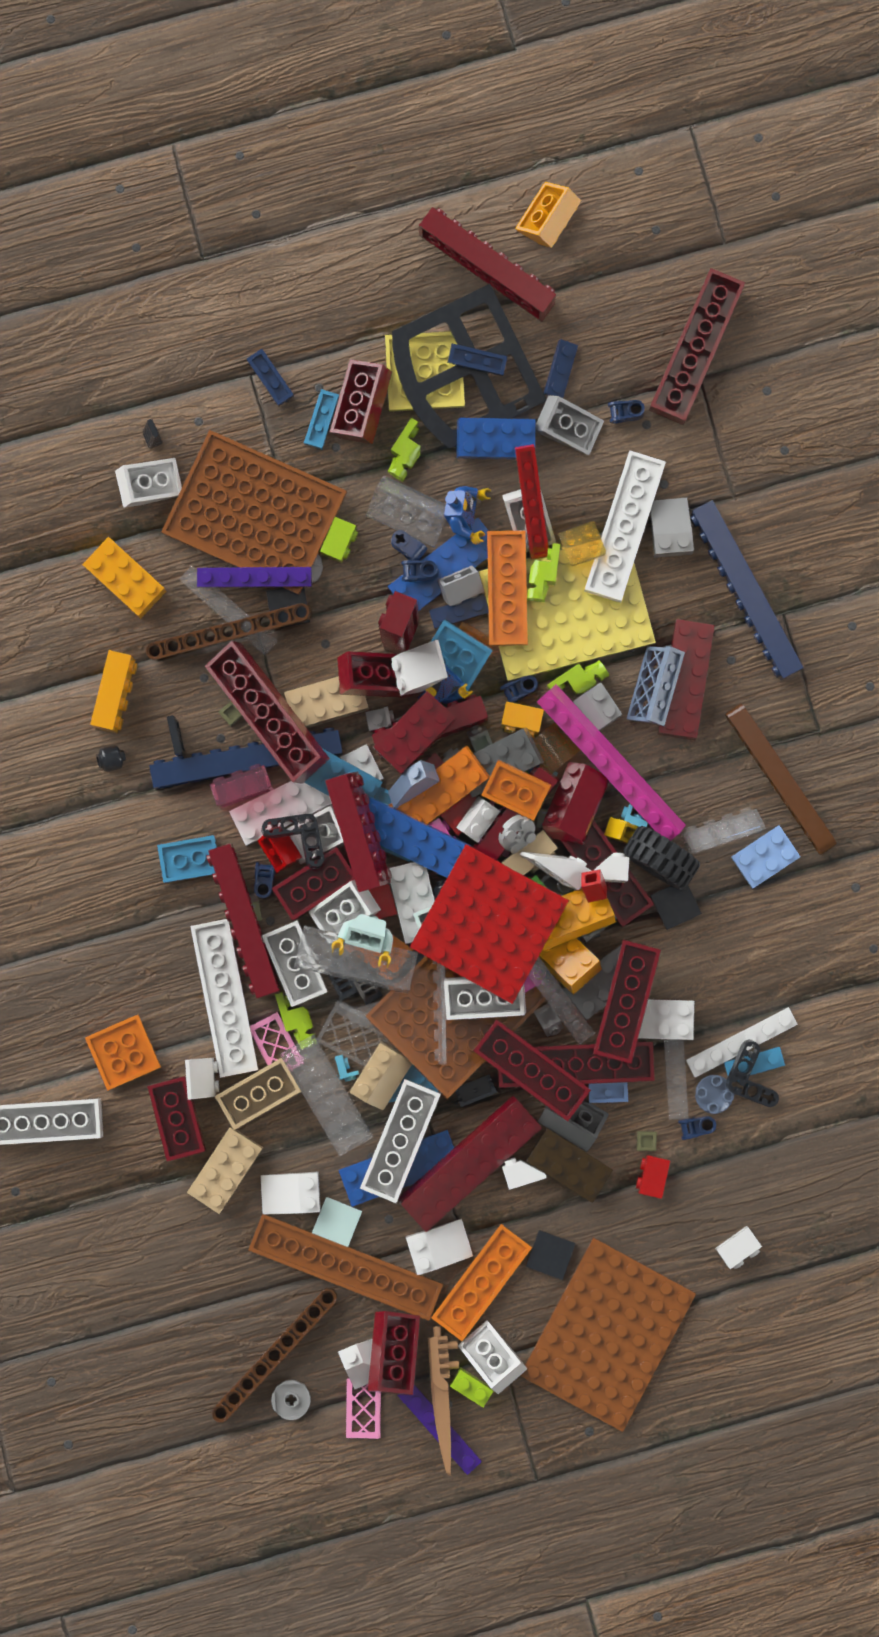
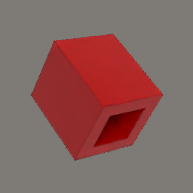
M601 869L581 873V887L587 902L607 899V885Z

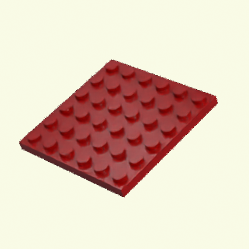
M465 844L410 948L513 1004L569 900Z

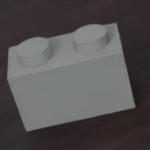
M473 566L438 580L443 599L449 606L459 605L463 600L475 598L484 592L479 573Z

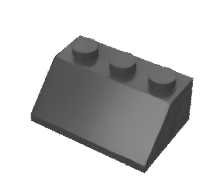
M584 1099L569 1121H566L546 1106L538 1123L588 1152L597 1139L609 1114Z

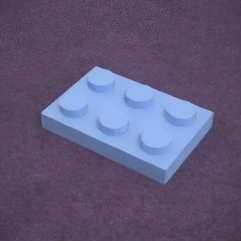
M778 825L731 858L753 889L800 858V855L780 825Z

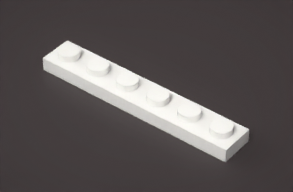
M788 1007L687 1059L686 1062L693 1076L697 1077L736 1057L745 1040L751 1039L759 1045L798 1024Z

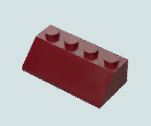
M568 763L542 823V827L549 838L584 843L609 783V780L602 773L586 764Z

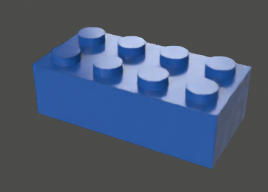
M459 418L457 420V458L516 459L515 447L532 444L535 446V419Z

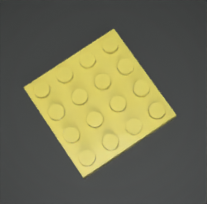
M451 332L421 333L409 340L410 356L418 382H423L456 366L447 363L451 344H456ZM385 335L387 368L392 371L388 386L389 411L413 410L402 388L396 370L392 349V335ZM463 377L426 395V400L433 409L465 407Z

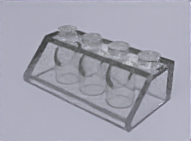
M383 476L376 486L366 513L367 517L397 531H405L414 539L432 547L436 546L447 523L444 516L445 503L386 476Z
M751 807L740 810L741 814L733 816V813L721 816L722 820L715 822L712 819L703 822L704 826L697 828L694 825L685 828L686 832L682 836L688 853L693 855L762 832L766 827L757 809L751 810Z

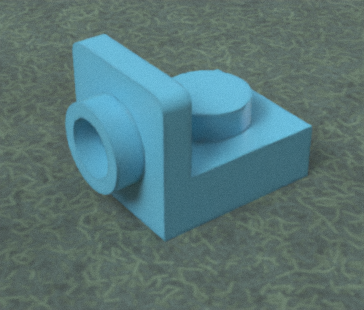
M631 804L628 807L624 806L621 815L624 818L623 821H627L637 827H647L648 823L641 815H630L633 808Z
M343 1054L335 1056L340 1079L345 1078V1082L357 1079L356 1075L359 1074V1070L347 1073L346 1069H350L348 1058H343Z

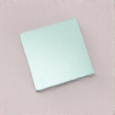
M326 1197L312 1233L348 1247L362 1211Z

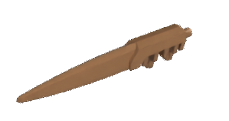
M441 1326L433 1327L434 1337L428 1338L431 1392L440 1450L446 1473L451 1476L450 1408L448 1382L445 1379L450 1378L449 1369H459V1361H449L448 1350L458 1349L457 1341L448 1342L447 1336H441Z

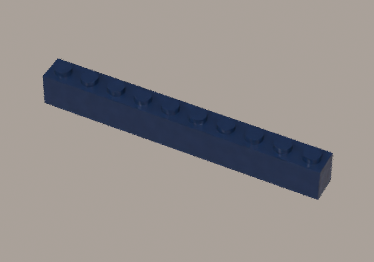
M713 500L692 510L690 520L694 527L698 526L701 532L699 534L700 539L704 544L707 543L711 559L717 561L719 565L717 567L721 577L725 576L729 592L731 594L734 593L737 598L735 603L740 611H744L746 615L744 617L745 622L749 628H753L755 632L753 636L758 644L761 643L763 646V655L767 661H771L773 665L771 669L775 677L783 680L802 670L804 667Z
M327 728L323 730V733L316 734L315 731L310 732L321 748L336 756L343 754L338 730ZM259 742L248 743V747L240 748V745L231 746L228 751L223 752L221 749L211 750L210 754L203 755L202 752L191 754V758L184 759V756L173 757V761L165 762V759L153 761V765H149L154 789L280 766L264 744L259 745Z

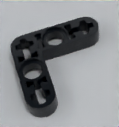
M301 814L267 819L263 822L261 832L266 838L301 834L307 866L311 869H319L322 866L324 854L317 819L314 815ZM306 819L309 822H313L310 827H307V824H303ZM297 820H299V824H303V825H300V829H298V822H297ZM285 822H292L294 829L291 831L284 828ZM278 823H281V824H280V830H281V832H279V828H275V827H278ZM268 825H271L272 828H275L273 829L272 833H270L269 830H266ZM314 837L317 844L310 846L307 844L306 839ZM316 850V859H320L317 864L314 861H310L313 857L312 851Z
M751 1039L745 1040L727 1077L726 1087L733 1094L767 1107H774L779 1102L778 1093L769 1087L748 1080L760 1053V1046ZM752 1046L754 1048V1051L749 1052L747 1050V1047ZM743 1055H745L746 1057L748 1055V1057L751 1058L750 1061L744 1058ZM746 1062L748 1065L747 1069L743 1072L739 1071V1064ZM737 1081L740 1085L744 1086L743 1090L737 1086L733 1087L731 1085L732 1082ZM751 1086H756L757 1093L754 1096L748 1095V1089ZM762 1093L768 1096L771 1095L773 1096V1099L767 1100L761 1095Z

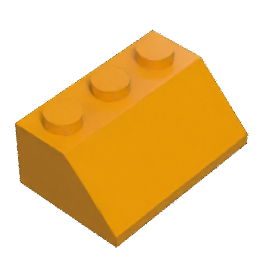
M545 182L515 229L536 243L552 248L577 210L581 200L570 188Z

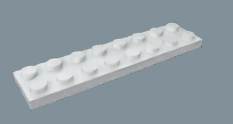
M629 450L584 592L621 603L662 476L665 461Z
M367 744L339 757L379 780L384 779ZM290 781L229 812L247 846L263 836L261 827L265 820L313 814L331 805L332 802L330 796L306 783L300 784ZM289 821L285 822L284 827L293 823ZM268 825L266 828V830L269 831L275 829L272 828L271 825Z
M227 919L190 926L220 1078L259 1070L230 923Z

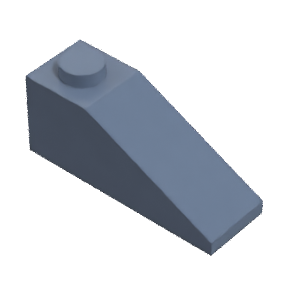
M420 760L403 772L388 791L394 809H397L402 804L440 782L434 764Z

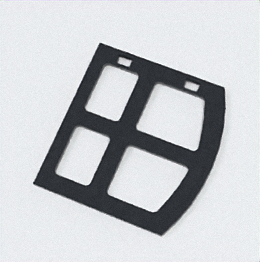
M491 284L392 331V349L395 366L405 395L425 427L448 449L457 445V429L452 430L438 416L426 400V395L466 375H472L489 410L488 414L480 418L511 419L547 400ZM485 303L504 339L503 343L486 350V352L503 356L511 355L529 393L504 405L487 372L458 365L423 382H418L410 356L409 340L442 323H446L457 345L475 349L460 315ZM524 400L527 405L516 410L515 404Z

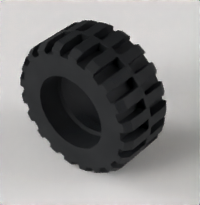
M640 826L636 829L624 848V854L626 857H629V860L662 882L680 891L687 888L700 867V862L685 849L645 826Z

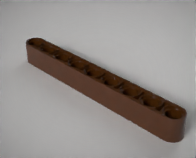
M303 603L152 642L146 647V654L150 659L161 660L301 623L311 618L312 609ZM301 607H305L307 610V614L303 618L298 615V610ZM286 612L288 620L282 623L280 621V614ZM264 617H268L270 624L264 628L261 621ZM246 622H250L252 625L249 632H245L243 629V625ZM227 627H232L233 629L231 637L225 635ZM210 631L215 634V639L212 642L207 640V634ZM192 636L197 640L196 645L193 647L188 643L189 638ZM173 641L178 643V649L175 652L170 648ZM158 646L160 654L155 657L152 654V649Z
M740 703L725 713L728 722L816 851L822 855L837 845L834 837L746 708Z
M325 1288L216 1404L212 1410V1417L215 1421L225 1422L329 1311L337 1300V1293L334 1289ZM331 1293L334 1297L333 1301L325 1302L323 1294ZM310 1308H319L320 1315L313 1317L310 1314ZM297 1322H305L307 1329L305 1331L298 1330L296 1327ZM291 1336L294 1341L293 1344H284L283 1337ZM277 1350L280 1353V1358L277 1360L272 1359L270 1351ZM260 1364L265 1365L267 1372L260 1374L257 1372L256 1367ZM243 1380H252L253 1387L246 1388L243 1385ZM232 1393L238 1394L240 1401L237 1403L232 1402L230 1395ZM224 1408L227 1414L225 1417H220L217 1415L216 1410Z

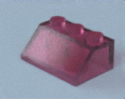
M256 764L249 767L250 770L244 773L242 770L231 773L232 777L224 779L223 776L214 779L213 783L209 785L217 807L222 809L274 790L265 765Z

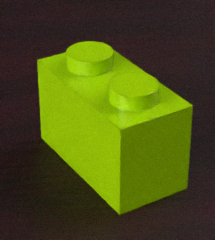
M335 517L320 550L321 555L340 563L344 559L347 560L351 551L349 549L350 543L355 542L358 535L356 525Z
M461 1367L450 1383V1387L481 1407L485 1406L493 1393L488 1384Z

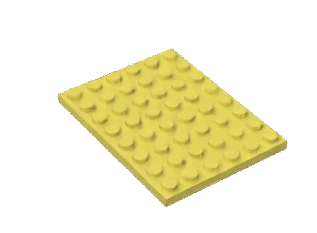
M600 540L560 550L555 585L548 584L549 589L545 602L527 600L528 645L498 646L507 681L655 644L635 564L633 563L622 601L619 603L584 592ZM547 557L526 559L527 594L529 588H535L529 585L532 564L535 560L550 562L551 560H547ZM488 569L479 571L488 605Z

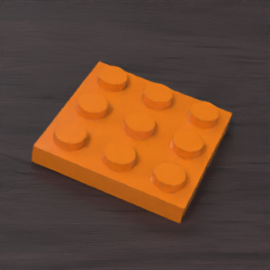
M139 1014L85 1037L107 1091L161 1068Z

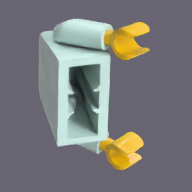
M359 914L356 919L346 921L338 934V940L332 943V953L336 948H340L339 955H342L344 952L343 942L374 952H383L379 958L378 966L380 967L381 961H386V968H388L391 961L389 954L392 950L393 935L386 928V922L380 920L377 916H366L363 914Z

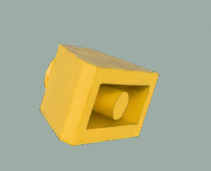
M610 817L604 835L627 844L638 827L627 821Z

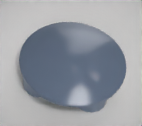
M710 1075L703 1078L695 1090L697 1104L702 1110L711 1114L725 1111L734 1099V1094L726 1087V1079L718 1075Z

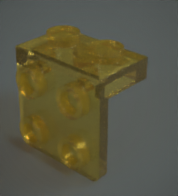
M594 521L558 533L561 549H564L571 566L579 565L606 554Z

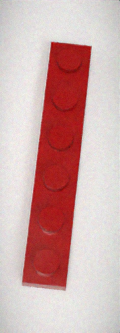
M532 444L515 447L530 558L547 557L549 547L535 446Z

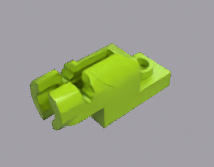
M413 418L410 419L391 448V453L396 458H393L388 473L401 482L407 476V471L404 468L412 469L421 451L420 445L410 439L414 438L419 431V428H417L418 421Z
M553 543L552 549L548 548L547 560H551L550 562L535 560L532 564L529 585L535 588L528 589V601L545 602L549 589L548 584L555 585L560 544Z
M600 660L584 667L585 670H583L580 664H577L547 684V688L550 690L557 684L563 690L566 687L565 683H567L574 694L579 695L596 685L594 677L602 681L609 676V673Z
M283 992L275 994L286 1032L295 1031L293 1034L300 1048L317 1043L315 1033H306L309 1029L313 1028L309 1011L304 1006L289 1010L288 1007L291 1005L287 995L284 996Z

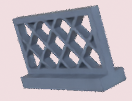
M647 646L627 720L653 723L659 726L665 725L685 652L670 646H666V648ZM652 652H654L655 657L652 660H650ZM658 662L659 666L654 670L653 666ZM649 671L650 675L645 679L646 673ZM653 681V685L649 688L648 684ZM644 689L645 693L640 697L641 691ZM647 699L648 704L644 707L643 702ZM639 707L640 712L635 716L636 709Z

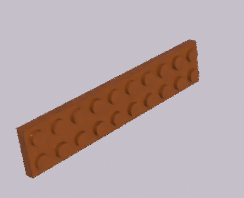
M262 1214L248 1249L251 1252L407 1313L419 1315L420 1318L428 1321L431 1318L443 1283L417 1275L415 1272L326 1239L266 1214Z

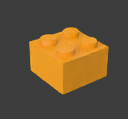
M506 702L501 728L504 729V732L510 734L527 728L531 737L534 738V735L538 736L544 709Z

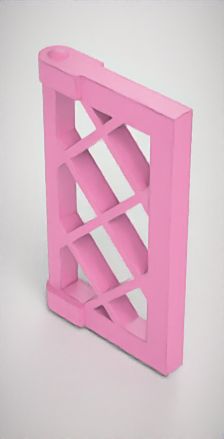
M278 1012L254 1025H250L252 1037L267 1065L272 1064V1060H278L273 1058L276 1047L288 1050L285 1057L286 1061L289 1051L293 1052L297 1061L292 1064L288 1063L291 1070L304 1064L288 1031L286 1032ZM276 1020L280 1031L268 1028L270 1022ZM260 1027L266 1029L262 1040L259 1039L255 1031ZM267 1030L279 1033L275 1044L264 1041ZM280 1034L284 1035L289 1048L277 1045ZM263 1043L275 1046L271 1057L265 1051Z
M347 1378L346 1438H381V1393L376 1392V1395L373 1397L366 1389L368 1387L367 1384L365 1387L362 1386V1390L354 1397L352 1395L353 1385L350 1379ZM363 1391L372 1398L365 1406L356 1399ZM353 1400L362 1408L355 1416L352 1414ZM373 1400L375 1401V1416L366 1409ZM363 1410L372 1418L365 1426L356 1419ZM353 1420L361 1427L358 1432H352ZM374 1420L375 1432H369L365 1427Z

